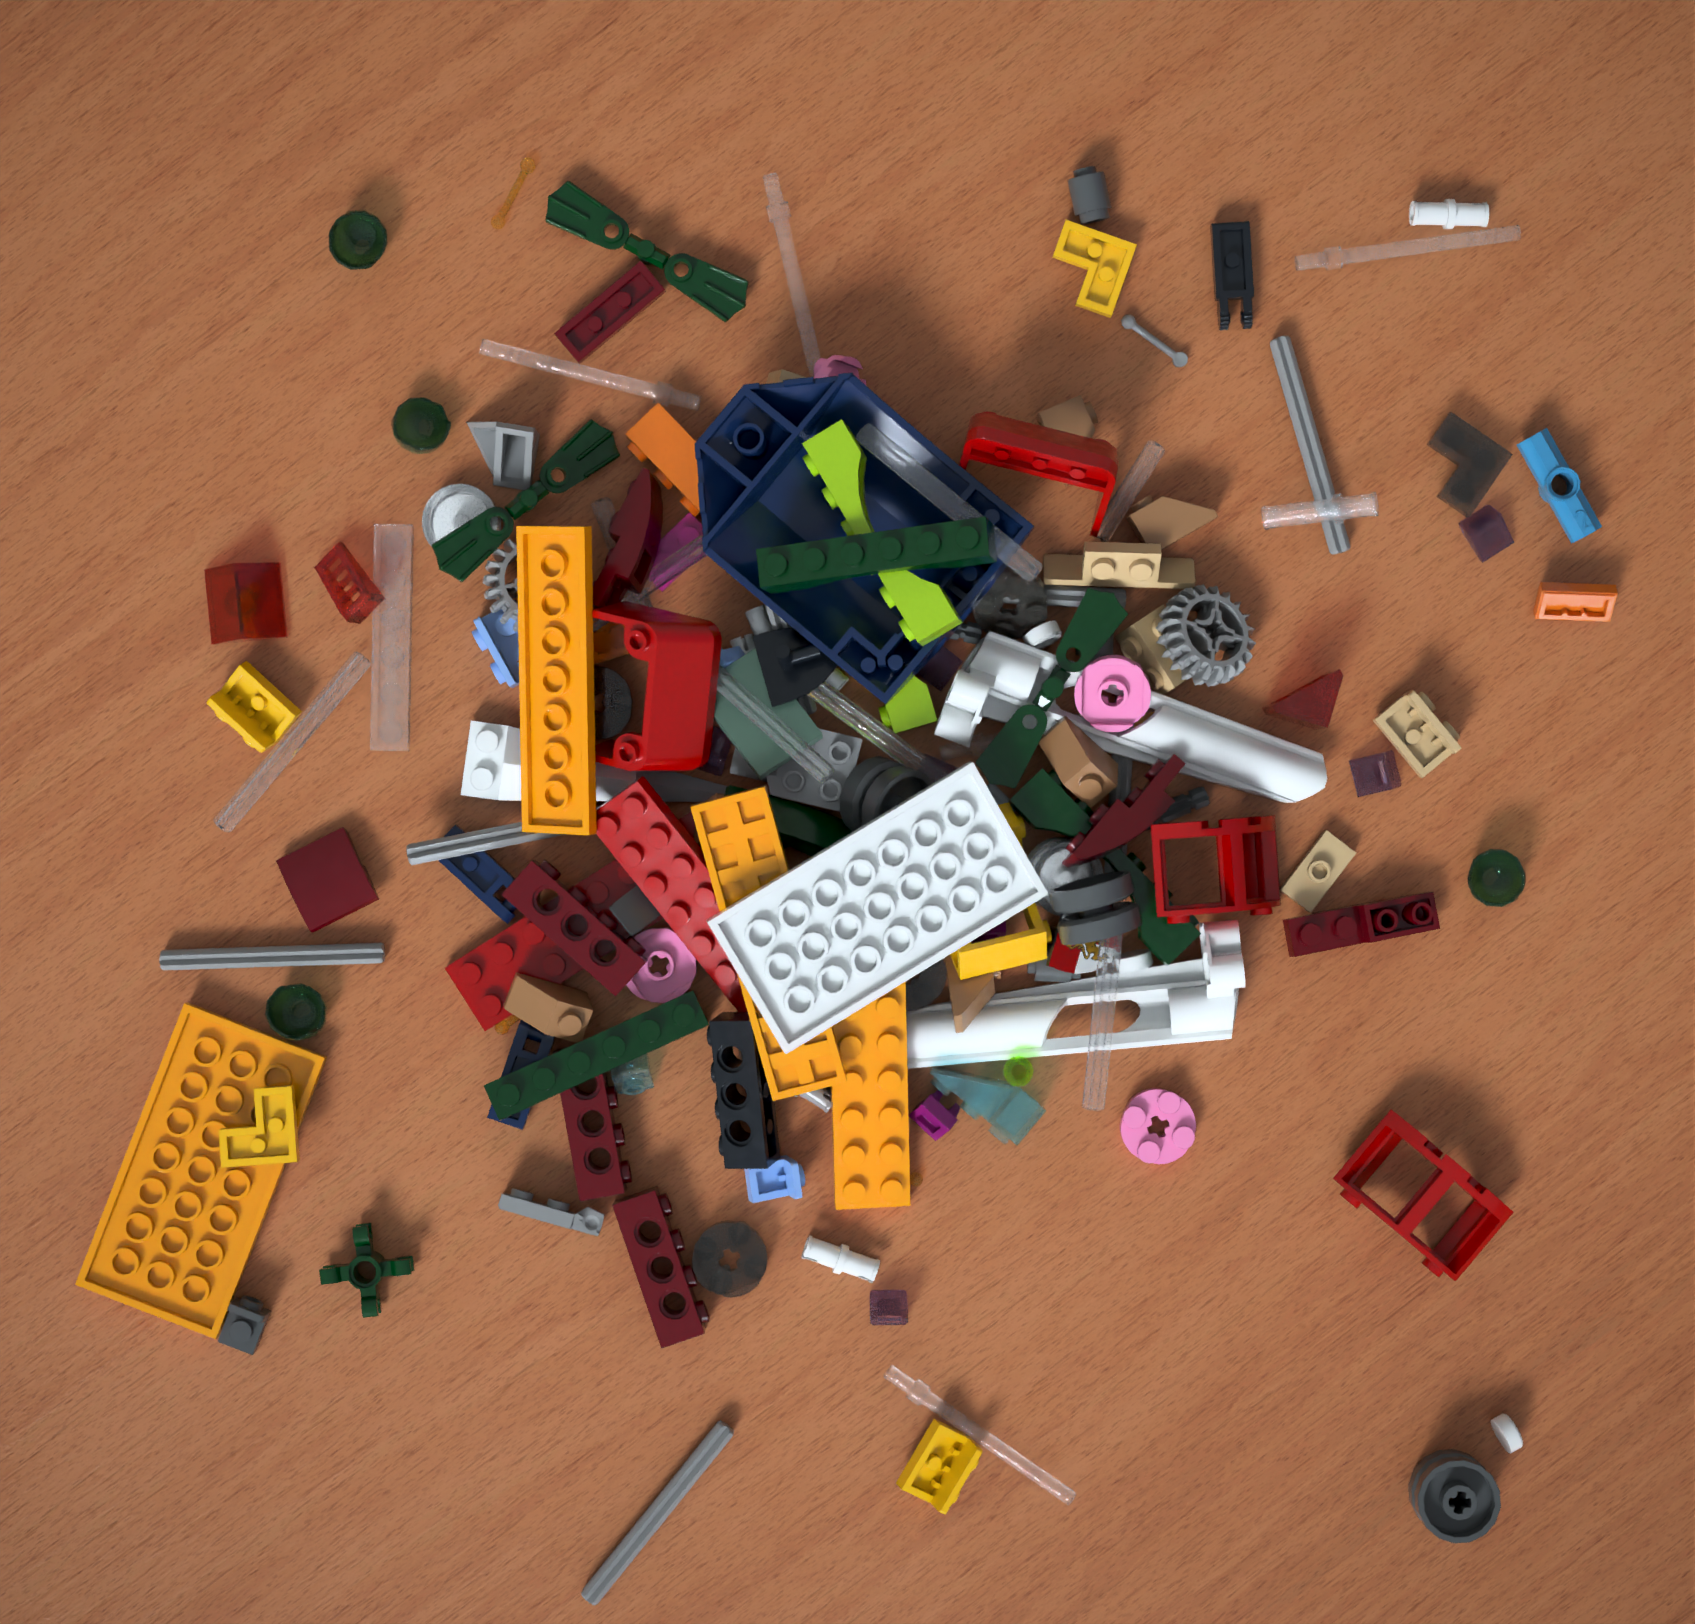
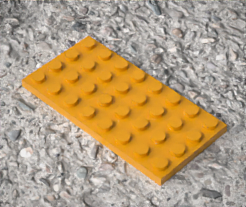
M188 1002L184 1003L75 1285L217 1339L229 1312L227 1308L234 1299L286 1163L221 1168L218 1130L221 1128L256 1126L255 1088L294 1085L297 1129L299 1131L327 1056Z

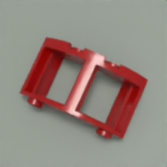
M1275 815L1218 820L1219 827L1209 828L1208 820L1151 824L1157 917H1167V924L1189 923L1190 915L1245 910H1250V915L1273 914L1272 907L1281 905ZM1216 836L1220 901L1169 905L1165 839Z
M1390 1110L1333 1179L1344 1188L1340 1195L1356 1209L1363 1204L1426 1257L1421 1262L1437 1277L1446 1273L1456 1282L1514 1212L1447 1154L1440 1159L1443 1152L1397 1113ZM1403 1139L1436 1166L1437 1169L1394 1218L1360 1189ZM1455 1182L1475 1201L1432 1250L1412 1232Z

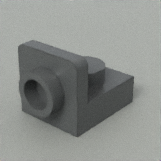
M243 1295L241 1299L236 1297L229 1303L227 1308L229 1313L217 1342L253 1355L257 1350L271 1310L264 1308V1303L254 1297Z

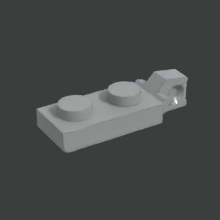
M512 1188L510 1194H501L498 1204L501 1210L594 1236H599L605 1214L590 1207L574 1213L568 1211L570 1207L568 1203L548 1198L547 1205L532 1201L533 1193Z

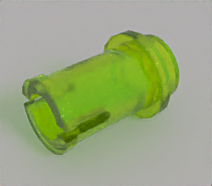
M1021 1056L1012 1057L1007 1060L1003 1069L1007 1082L1018 1087L1029 1083L1034 1072L1030 1061ZM1015 1065H1023L1025 1068L1022 1074L1017 1076L1011 1074V1070Z

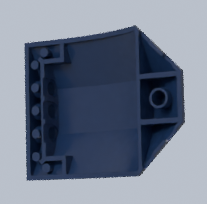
M853 372L815 379L814 377L789 379L770 384H744L694 444L698 468V494L702 518L703 552L811 644L887 705L939 652L960 625L924 646L920 645L916 639L909 642L898 624L900 620L904 619L897 606L890 609L879 591V588L884 586L878 574L853 577L808 589L773 594L760 588L756 549L847 536L841 526V522L846 520L839 507L833 510L821 490L827 486L820 474L814 477L806 466L802 457L808 453L802 443L841 419L849 426L867 457L864 476L865 501L875 532L984 516L993 523L997 562L957 568L908 570L919 578L935 583L944 589L962 622L992 588L1034 529V525L923 436L861 382Z

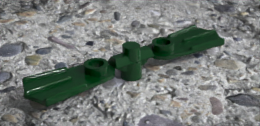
M566 181L557 191L548 196L546 223L609 250L623 247L637 255L643 264H653L662 270L664 268L665 277L672 286L724 322H727L734 314L746 307L748 280L688 254L679 253L670 257V254L656 247L651 241L643 240L632 233L630 234L628 224L623 218L570 181ZM610 225H615L619 228V234L615 238H609L605 235V230ZM678 264H685L689 268L688 273L683 277H679L674 273V269Z
M590 419L542 466L539 474L540 480L536 481L526 490L519 492L514 500L504 507L505 509L500 507L489 508L433 543L432 548L437 558L439 570L463 582L511 535L514 527L513 519L516 520L522 514L530 512L549 492L555 494L563 493L619 458L620 454L615 445L613 432ZM559 469L563 472L564 479L562 482H556L552 479V470ZM491 518H500L503 521V529L499 531L494 530L490 525Z
M1087 589L1057 647L1056 660L1059 666L1056 665L1048 679L1042 683L1041 690L1032 702L1034 705L1029 704L1020 707L976 760L975 764L984 773L989 784L1016 788L1046 730L1047 716L1045 712H1047L1054 699L1063 693L1064 684L1071 675L1069 672L1083 670L1128 615L1114 593ZM1069 648H1075L1079 651L1080 657L1077 662L1067 660L1066 652ZM1026 715H1033L1036 718L1037 723L1033 729H1026L1023 726L1022 721Z

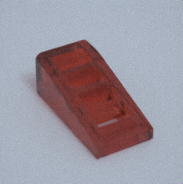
M338 542L314 567L337 609L349 623L361 624L385 599L342 542ZM340 558L341 563L331 573L329 568ZM346 569L348 573L338 582L337 578ZM353 581L354 585L346 592L344 588ZM359 591L360 596L353 602L351 598Z

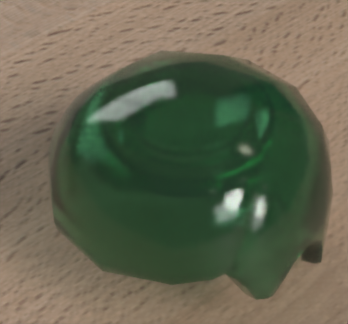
M364 209L347 211L341 215L330 228L328 235L329 251L337 263L350 270L372 267L384 254L388 245L385 226L378 216Z
M424 397L409 398L397 407L391 426L393 435L402 448L413 454H429L444 444L450 432L451 422L448 420L441 404L432 402Z
M1489 849L1473 859L1467 878L1468 887L1474 898L1484 905L1505 907L1516 901L1525 887L1526 872L1519 858L1507 850Z
M301 983L280 986L267 1000L265 1016L270 1028L279 1036L288 1040L300 1041L309 1039L322 1030L326 1023L327 1006L322 995L310 986Z

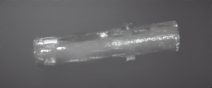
M1376 492L1343 497L1340 493L1333 494V497L1330 499L1262 506L1261 515L1265 530L1326 521H1335L1336 524L1345 523V519L1379 516V505Z

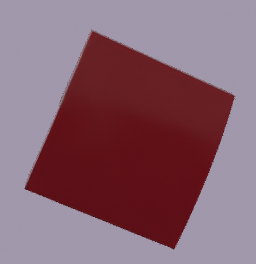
M344 827L276 860L292 898L312 933L379 900L369 873L361 863L350 835Z

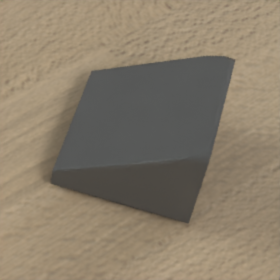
M635 886L609 906V909L631 937L661 915L638 886Z

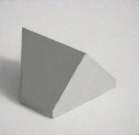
M497 421L466 422L493 476V485L520 490L529 488L533 481L540 433L533 427Z

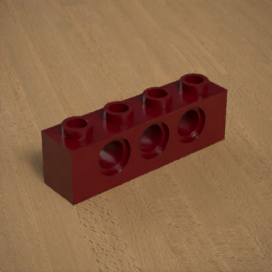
M545 859L541 864L537 860H532L501 895L614 996H617L648 961L643 956L647 950L630 935L625 940L614 930L618 924L604 911L601 910L596 914L586 905L590 899L576 886L572 885L568 889L558 880L562 874ZM545 889H552L559 895V905L554 910H547L540 903V895ZM573 914H580L586 918L588 929L584 935L578 936L570 932L568 920ZM600 940H610L616 946L614 959L605 961L599 958L596 953V946Z
M565 1048L556 1049L553 1051V1054ZM606 1072L595 1077L597 1088L594 1092H583L577 1085L560 1093L580 1201L624 1194L627 1190L626 1183L632 1182L629 1160L622 1161L620 1146L625 1145L622 1123L615 1124L613 1109L619 1108L615 1086L609 1087ZM590 1110L601 1113L604 1118L603 1127L598 1130L588 1128L584 1122L585 1113ZM595 1148L606 1149L611 1156L610 1164L604 1167L595 1165L591 1160V1151Z
M658 1186L615 1200L612 1207L661 1349L705 1334V1323L710 1321L704 1300L697 1301L692 1287L698 1286L692 1265L685 1266L680 1252L685 1250V1244L679 1228L672 1230L668 1216L673 1214V1210L667 1193L660 1195ZM645 1221H654L660 1226L661 1235L655 1239H648L641 1233L640 1226ZM661 1256L669 1258L673 1263V1270L668 1274L657 1273L653 1268V1260ZM672 1292L680 1293L685 1298L686 1305L682 1309L673 1310L666 1305L665 1296Z

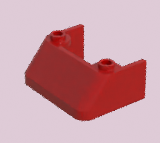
M989 411L978 413L971 417L959 466L966 470L968 460L970 459L1099 491L1089 535L1097 537L1118 473V451L1113 445L1103 439H1092L1000 416Z
M628 601L594 609L592 611V618L625 625L624 644L627 651L634 658L649 662L642 734L628 732L622 734L616 740L611 739L595 745V762L628 771H690L705 765L709 760L711 752L722 637L718 627L709 620Z

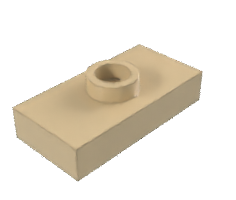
M1324 830L1280 887V891L1311 913L1355 856L1356 852L1329 831Z

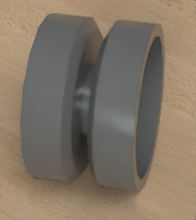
M882 756L868 758L853 769L844 783L840 795V814L843 823L853 832L933 784V781L925 773L906 767L902 763Z
M1114 871L1085 877L1049 890L1048 894L1053 911L1061 914L1074 913L1064 917L1057 924L1061 944L1077 945L1100 941L1142 926L1143 920L1139 904L1129 901L1118 902L1128 898L1135 890L1130 871Z
M1455 1449L1438 1450L1424 1457L1413 1469L1408 1484L1409 1501L1417 1517L1439 1539L1451 1543L1472 1542L1484 1536L1496 1523L1501 1508L1500 1490L1493 1476L1470 1454Z

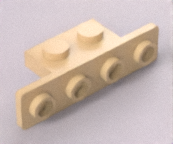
M1085 541L1083 555L1045 554L1043 557L1044 584L1185 589L1194 588L1196 582L1194 560L1191 558L1161 557V544Z

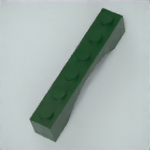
M986 516L756 549L760 588L770 594L808 589L838 580L878 573L929 568H957L997 562L993 523Z
M1042 768L1007 801L1033 829L1053 831L1073 838L1079 831L1085 835L1092 827L1088 819L1094 812L1085 802H1082L1079 798L1073 800L1064 791L1066 787L1054 770L1047 773ZM1118 849L1103 857V859L1108 862L1114 871H1130L1135 888L1134 892L1130 895L1131 902L1139 904L1143 920L1142 926L1137 928L1138 938L1164 965H1169L1201 934L1196 929L1199 921L1194 915H1190L1189 923L1167 924V917H1157L1155 882L1152 883L1143 873L1147 867L1134 853L1130 852L1126 856L1121 849ZM1168 889V897L1170 899L1173 894Z
M692 990L484 1085V1088L499 1121L620 1065L703 1029L709 1024Z

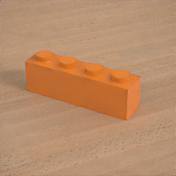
M657 403L626 433L627 438L631 441L626 447L641 463L648 459L657 468L653 475L667 490L674 486L683 495L679 502L688 512L696 517L700 513L698 468L694 445L696 441Z

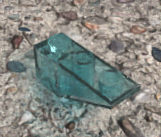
M933 1066L929 1069L930 1074L934 1076L930 1082L946 1096L953 1092L962 1099L963 1102L959 1107L977 1121L982 1116L992 1124L988 1131L1005 1145L1009 1140L1018 1145L1046 1112V1109L1016 1083Z

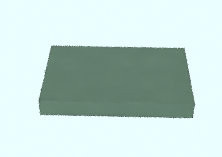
M756 648L719 672L714 720L760 780L823 738L822 732L797 700L772 707Z

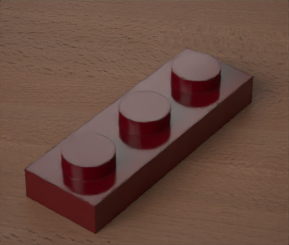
M640 261L554 334L575 360L581 364L666 291L642 261Z

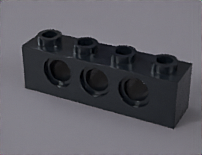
M722 1012L709 1021L707 1029V1041L709 1046L712 1047L713 1053L711 1078L713 1083H716L717 1090L715 1115L720 1120L721 1128L719 1152L721 1156H724L725 1169H768L781 1158L775 1101L771 1097L748 1012ZM733 1046L741 1051L743 1060L738 1059L734 1055ZM737 1083L745 1088L747 1097L739 1093ZM740 1120L749 1125L751 1133L746 1132L742 1128Z

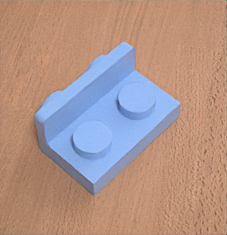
M501 609L496 613L491 612L482 618L474 619L473 622L477 629L471 632L482 651L489 649L495 662L490 664V667L500 684L507 682L509 687L514 688L519 685L518 632L513 630V625L516 621L512 618L507 623L501 624L500 619L504 614Z

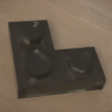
M1449 412L1427 443L1429 447L1457 465L1436 497L1465 517H1470L1513 454L1454 413Z

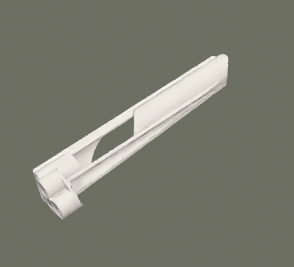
M989 630L986 636L970 652L961 668L958 669L946 696L934 735L970 748L977 724H980L982 717L1006 724L1020 707L1029 704L1034 705L1032 702L1041 690L1042 683L1048 679L1055 666H1059L1056 655ZM1082 670L1069 672L1071 675L1065 682L1064 689L1075 686L1077 677ZM1115 684L1109 685L1108 689L1104 690L1117 696H1123L1124 694L1123 690L1117 689ZM1152 690L1149 707L1155 709V712L1143 723L1125 732L1100 731L1091 726L1090 722L1083 717L1062 710L1056 704V699H1054L1047 712H1045L1047 727L1044 733L1066 716L1107 753L1153 765L1158 759L1164 763L1175 754L1186 763L1179 771L1181 774L1283 803H1296L1324 789L1327 782V770L1322 753ZM1026 715L1022 723L1026 729H1033L1037 721L1033 715Z
M1238 920L1199 923L1202 958L1175 962L1169 965L1152 966L1130 973L1117 972L1071 980V982H1059L995 993L962 1033L955 1032L951 1001L906 1009L907 1068L1232 1039L1239 988H1245V971L1241 953ZM1131 1000L1140 1007V1015L1135 1023L1118 1033L1047 1039L1048 1031L1054 1019L1064 1006Z

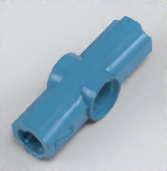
M1547 428L1516 445L1538 483V491L1541 498L1549 503L1571 543L1586 537L1602 527L1580 488L1578 474L1569 468ZM1554 476H1559L1566 482L1567 489L1564 495H1558L1553 491L1551 482Z

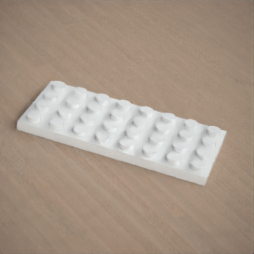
M969 761L707 919L706 922L785 1054H788L1048 895V892L975 764Z

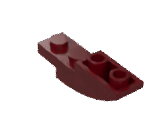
M642 468L637 479L631 482L624 503L611 519L608 533L616 545L608 552L605 566L597 580L593 582V610L621 602L627 590L640 595L649 578L660 543L663 503L661 487L648 469Z
M1175 754L1164 763L1158 759L1144 775L1149 781L1142 790L1136 786L1123 802L1117 799L1109 807L1102 803L1088 819L1092 824L1088 832L1084 835L1079 831L1065 847L1070 853L1062 864L1070 868L1103 858L1120 849L1145 831L1175 802L1164 790L1186 763Z
M1434 892L1377 900L1283 919L1289 957L1440 929Z

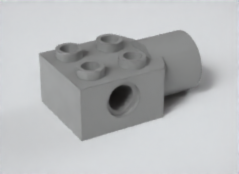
M819 728L823 734L821 740L762 780L757 777L735 748L730 774L768 782L770 794L773 796L840 812V795L846 779L856 767L863 739Z

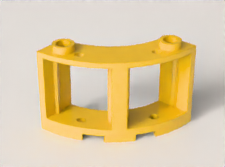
M1009 802L999 804L1001 812L1023 848L1022 838L1026 837V829L1022 817L1015 815ZM1036 903L1023 909L1029 930L971 944L969 942L950 954L960 980L1047 959V943L1052 941L1051 930L1047 920L1041 919Z

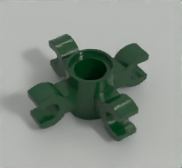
M356 1224V1227H352L357 1257L349 1264L323 1266V1269H319L321 1285L349 1281L355 1288L361 1291L363 1318L379 1316V1313L382 1312L378 1283L386 1276L412 1274V1271H415L413 1256L384 1259L380 1253L373 1249L372 1224ZM368 1261L372 1263L376 1269L375 1278L366 1279L362 1277L358 1270L359 1262Z

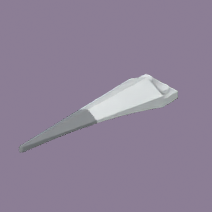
M471 720L461 795L492 800L521 801L519 728ZM595 762L596 801H608L641 776L646 778L664 802H704L716 793L725 794L726 787H728L674 771H628Z

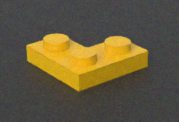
M1065 220L1052 258L1088 270L1075 306L1111 318L1137 244Z
M294 1085L255 1088L256 1126L221 1128L218 1130L221 1168L300 1161Z

